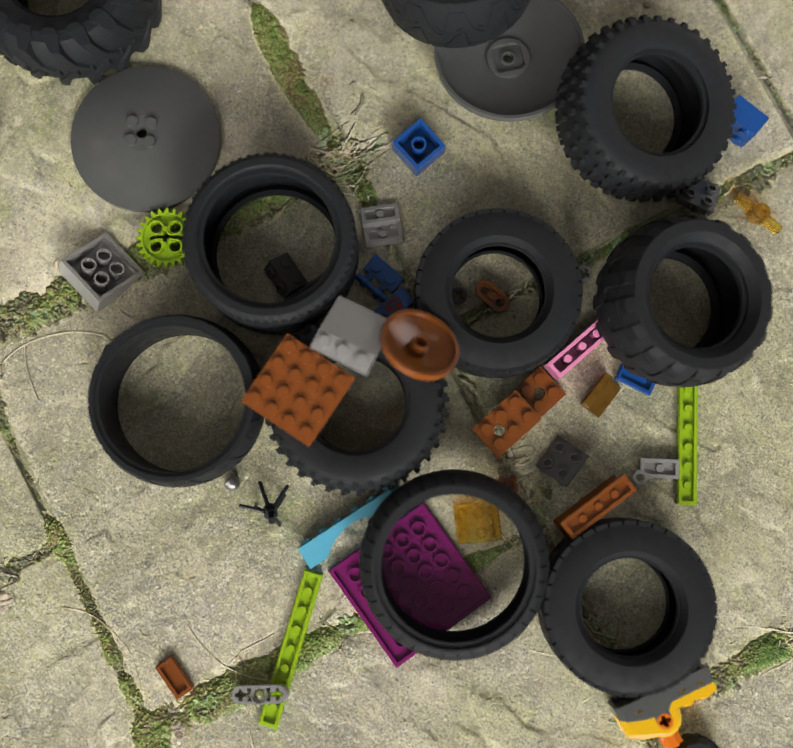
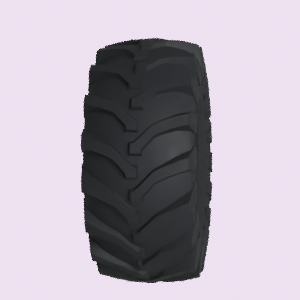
M0 0V55H4V58L13 65H19L23 69L31 71V76L41 79L43 76L59 78L62 85L70 86L71 80L78 78H88L92 83H98L101 81L104 72L113 68L117 71L128 69L131 55L134 52L144 53L148 49L151 30L159 27L162 20V0H89L83 6L70 13L52 16L38 14L29 10L28 0Z

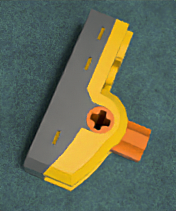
M700 663L695 671L692 670V674L684 681L680 680L681 683L671 689L667 688L666 691L658 694L653 693V695L644 697L615 696L611 698L607 703L620 730L624 731L627 738L646 739L658 737L663 748H676L680 746V743L683 742L678 731L682 719L680 707L691 706L694 704V700L705 699L717 690L707 667Z

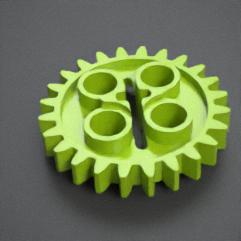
M166 207L163 213L159 208L158 214L151 211V218L145 216L146 223L140 222L143 228L136 231L141 235L135 238L141 242L136 244V246L142 248L139 253L145 255L144 259L146 261L150 260L152 266L157 263V267L161 269L164 264V267L169 270L170 264L175 269L178 262L182 266L184 265L183 256L185 253L182 251V240L176 239L184 237L182 229L183 220L186 221V217H184L185 214L182 211L178 214L174 208L170 213V210ZM157 226H162L160 232L154 233ZM181 226L179 232L173 233L174 227ZM157 244H161V249L155 252L154 247ZM180 244V249L174 252V245Z

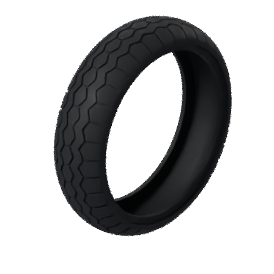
M448 469L426 473L409 480L394 490L380 504L370 519L363 536L359 569L363 593L369 608L380 625L396 641L408 649L427 657L460 661L483 657L500 650L515 640L529 626L544 599L546 586L548 585L550 562L543 529L532 509L514 490L499 480L482 473ZM452 494L473 496L499 508L515 524L524 550L523 576L512 601L498 616L489 622L475 628L460 631L435 629L409 616L392 597L385 581L382 565V553L386 540L399 519L423 501Z

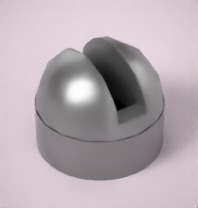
M233 474L223 486L230 491H235L240 486V480Z

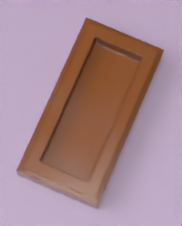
M173 654L155 667L176 700L194 688V685Z

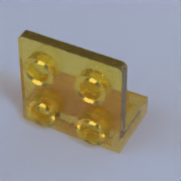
M489 502L453 506L458 544L494 542L502 539L499 508Z

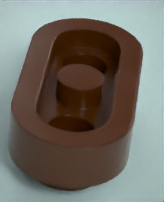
M482 280L477 284L475 288L476 296L494 312L501 313L508 308V296L491 281ZM486 288L488 290V293L483 294L481 292V289ZM500 300L502 306H497L496 301Z

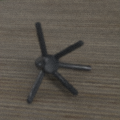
M259 481L258 484L265 506L261 508L256 505L239 504V507L261 512L270 524L276 523L278 527H281V523L277 519V510L286 497L285 493L289 485H285L273 504L269 503L262 481Z

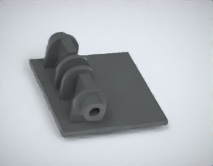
M701 180L700 183L689 188L687 192L677 194L675 201H677V204L685 207L689 203L688 209L693 205V211L703 214V216H710L714 212L721 187Z
M557 436L535 466L555 479L561 486L567 487L589 456L560 436Z

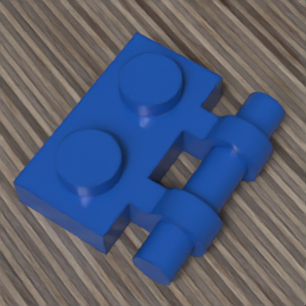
M376 254L363 268L368 275L364 277L361 273H358L355 277L360 282V286L366 287L373 293L372 296L374 298H379L382 302H385L388 298L383 293L386 289L393 293L404 281V277ZM374 278L381 286L377 288L371 283V280Z

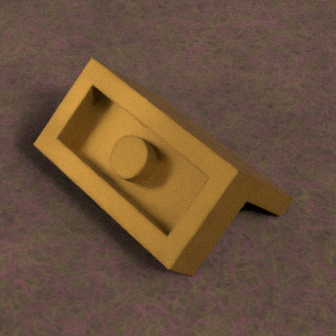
M608 373L602 374L580 403L581 406L596 417L602 415L621 389L620 386L611 380L613 377Z

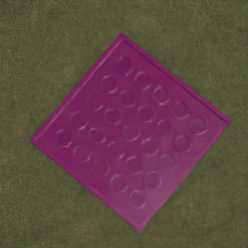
M423 502L399 519L391 530L382 553L383 573L388 589L397 604L413 619L426 626L448 631L492 597ZM360 547L328 571L395 667L398 668L414 656L416 652L396 641L380 625L369 608L360 579Z

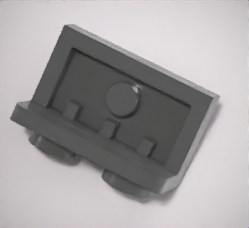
M288 252L271 259L264 268L266 276L271 279L277 292L283 299L308 283Z

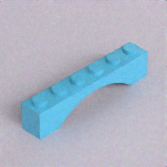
M396 484L391 490L386 486L382 489L384 493L378 497L374 494L366 499L367 504L364 506L357 505L349 510L351 513L345 518L343 515L333 521L335 525L329 529L325 526L317 531L318 536L311 539L309 536L300 542L302 546L298 550L309 568L311 569L327 559L331 547L340 533L353 522L373 515L380 504L399 486Z

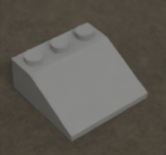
M107 232L61 259L59 272L96 312L114 302L144 275V271Z
M339 295L310 347L313 351L367 377L381 350L380 332L387 318Z

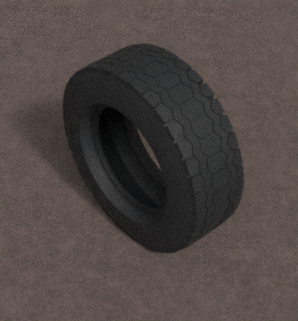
M488 208L468 213L443 228L430 242L421 257L414 285V309L436 316L452 330L460 350L459 360L455 368L460 371L485 378H507L528 372L547 361L559 351L577 324L583 299V283L578 262L568 243H565V239L558 232L556 233L553 227L543 223L544 221L536 216L532 217L529 213L518 212L515 209ZM486 254H502L520 261L532 273L539 290V308L535 319L527 329L512 336L492 337L473 330L461 319L453 303L452 283L457 272L470 260Z
M612 517L599 519L574 539L567 535L552 550L549 555L548 585L546 586L543 602L537 612L539 623L551 650L578 679L597 690L612 695L644 697L653 695V693H661L666 691L667 688L671 689L681 683L680 680L684 681L691 675L692 670L695 671L702 662L701 658L704 659L709 650L708 646L711 645L715 635L713 631H716L717 618L715 617L718 616L717 603L715 602L717 598L710 573L707 572L705 564L694 549L682 538L670 530L651 522ZM622 558L640 559L655 571L663 584L666 595V611L663 622L657 632L648 641L639 646L629 649H613L600 645L590 636L582 618L581 600L584 588L594 572L608 562Z

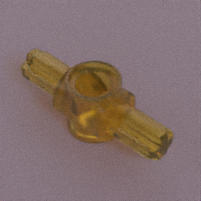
M742 192L734 198V202L746 211L745 215L748 222L758 226L763 225L774 235H777L782 230V225L770 216L772 213L767 204L759 203L758 201L754 203ZM755 210L760 212L761 217L756 215Z

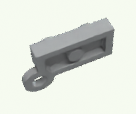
M639 458V470L634 471L632 480L637 485H644L648 478L679 479V460ZM638 474L643 475L642 481L637 480Z

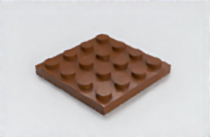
M287 333L241 402L310 447L355 381V378Z

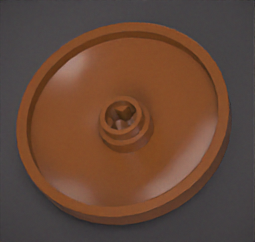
M417 309L397 311L387 318L380 332V344L386 358L399 371L410 377L427 381L441 379L453 370L459 360V344L454 333L442 320L428 312Z

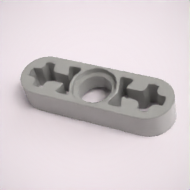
M281 683L244 684L234 688L232 699L239 705L280 704L288 699L290 692L289 688ZM258 688L263 689L265 692L263 700L258 699L256 696ZM279 690L283 692V696L279 699V695L271 696V692ZM239 692L251 693L250 696L242 698V696H239Z

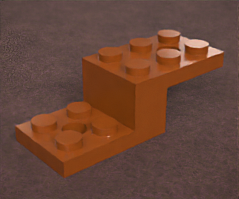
M539 366L471 430L497 458H500L542 419L541 417L561 400L566 393ZM535 388H541L544 391L542 398L534 396ZM496 425L504 427L505 432L502 436H497L494 433Z

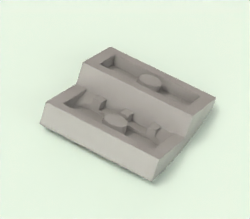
M397 203L360 208L366 248L403 242Z

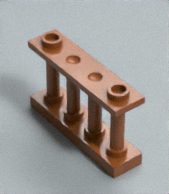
M613 474L554 519L553 522L565 537L569 535L571 539H574L637 490L625 474L618 478Z

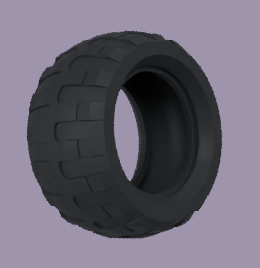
M679 215L677 217L671 216L656 219L635 229L625 239L621 240L606 259V263L599 271L596 279L597 293L593 296V310L597 312L598 322L596 327L598 333L604 337L608 344L607 350L614 359L620 360L628 372L646 378L647 381L668 387H694L716 382L747 363L753 357V351L763 344L767 336L766 329L773 315V291L771 280H769L765 269V263L760 254H757L756 250L751 246V242L742 233L739 234L732 230L731 226L724 221L708 220L703 215ZM663 259H673L689 266L698 274L708 291L711 305L709 325L701 340L693 347L680 344L668 336L654 316L650 302V285L653 274Z

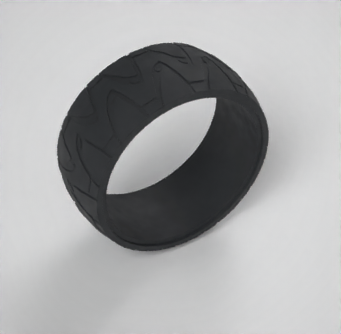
M382 0L397 26L414 39L437 47L466 48L486 43L505 33L506 30H509L520 19L530 0Z
M174 314L158 316L142 321L122 332L108 345L100 356L93 370L88 390V412L91 426L105 453L118 467L128 474L136 476L135 478L164 487L176 488L200 485L212 481L233 469L254 446L265 418L245 405L239 428L224 450L207 463L185 471L176 472L160 468L140 456L130 445L119 421V390L130 365L144 350L153 344L167 338L185 335L205 337L222 344L232 355L240 369L245 394L261 372L250 350L235 334L215 322L191 315Z

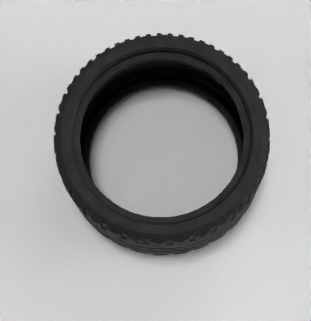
M265 152L264 155L259 153L252 156L246 155V158L242 159L240 157L236 161L232 160L229 165H223L221 169L214 171L215 174L213 176L210 175L202 183V187L197 189L195 196L192 197V203L188 205V210L185 213L186 221L183 220L182 235L184 236L182 238V251L185 253L183 256L185 264L201 294L232 322L243 328L263 334L283 335V333H296L299 330H304L307 324L310 323L312 326L318 323V319L324 316L327 317L339 295L344 298L348 295L355 280L359 263V244L354 216L339 186L316 165L312 166V163L309 161H304L302 158L296 159L293 155L289 156L283 153L278 155V153L274 152L273 154ZM267 196H291L310 203L324 214L335 231L333 255L321 278L299 296L274 303L247 300L228 290L219 273L217 249L222 231L230 218L246 204Z

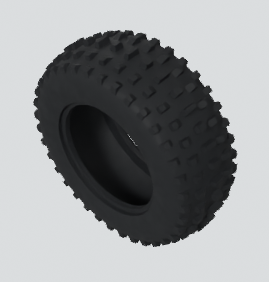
M640 15L638 20L632 16L626 18L624 23L622 19H619L612 24L611 29L607 24L600 29V34L594 32L588 37L589 40L586 43L583 42L578 47L576 55L569 59L567 64L569 69L567 68L560 78L564 82L560 83L556 93L560 96L556 97L555 109H558V111H555V123L559 124L556 126V131H560L558 133V137L561 139L559 140L560 145L565 146L563 148L566 158H571L572 161L570 163L574 170L579 169L581 178L584 180L589 179L592 187L603 189L602 193L606 195L611 193L612 196L619 200L625 196V200L635 202L638 199L639 203L649 202L651 198L653 202L662 201L663 196H666L667 199L676 197L677 193H685L689 188L700 183L704 179V175H707L715 168L712 164L718 163L723 156L721 151H726L729 142L727 139L731 138L733 134L731 125L736 122L733 110L737 109V103H733L734 97H732L736 92L735 89H731V82H729L732 80V76L726 74L727 71L724 67L727 64L725 61L721 63L718 49L713 50L709 44L711 41L708 38L703 40L700 37V31L688 29V24L685 22L677 24L675 19L670 17L667 20H662V16L659 15L654 16L653 19L647 15ZM623 70H634L649 75L663 87L670 99L674 114V126L670 141L661 153L649 152L635 145L626 137L616 120L613 108V92L617 78Z
M326 317L318 319L317 325L313 324L311 326L310 323L304 327V333H296L293 337L311 349L310 346ZM381 348L375 361L385 365L394 373L405 395V414L396 432L386 442L365 451H346L334 447L319 433L312 445L308 447L268 419H265L266 425L271 426L273 434L269 435V437L273 441L278 442L280 447L276 449L277 453L284 454L289 459L285 464L288 467L294 466L299 469L297 475L300 478H311V485L318 486V484L326 485L325 491L327 492L340 489L341 495L344 496L346 493L349 494L350 491H356L357 496H362L367 490H373V494H378V491L384 486L391 490L396 485V481L402 479L404 483L407 482L410 472H420V463L424 459L429 462L431 460L430 455L432 453L430 451L432 447L438 449L440 445L438 443L440 439L437 438L439 432L445 433L446 431L444 429L445 424L442 423L443 418L449 417L447 408H444L445 402L450 401V397L447 396V392H444L443 389L448 387L445 378L427 381L410 377L394 367L386 358ZM321 355L322 357H324L325 359H327V360L330 361L331 363H333V364L336 363V361H334V360H332V359H330V358H328V357H325V356Z

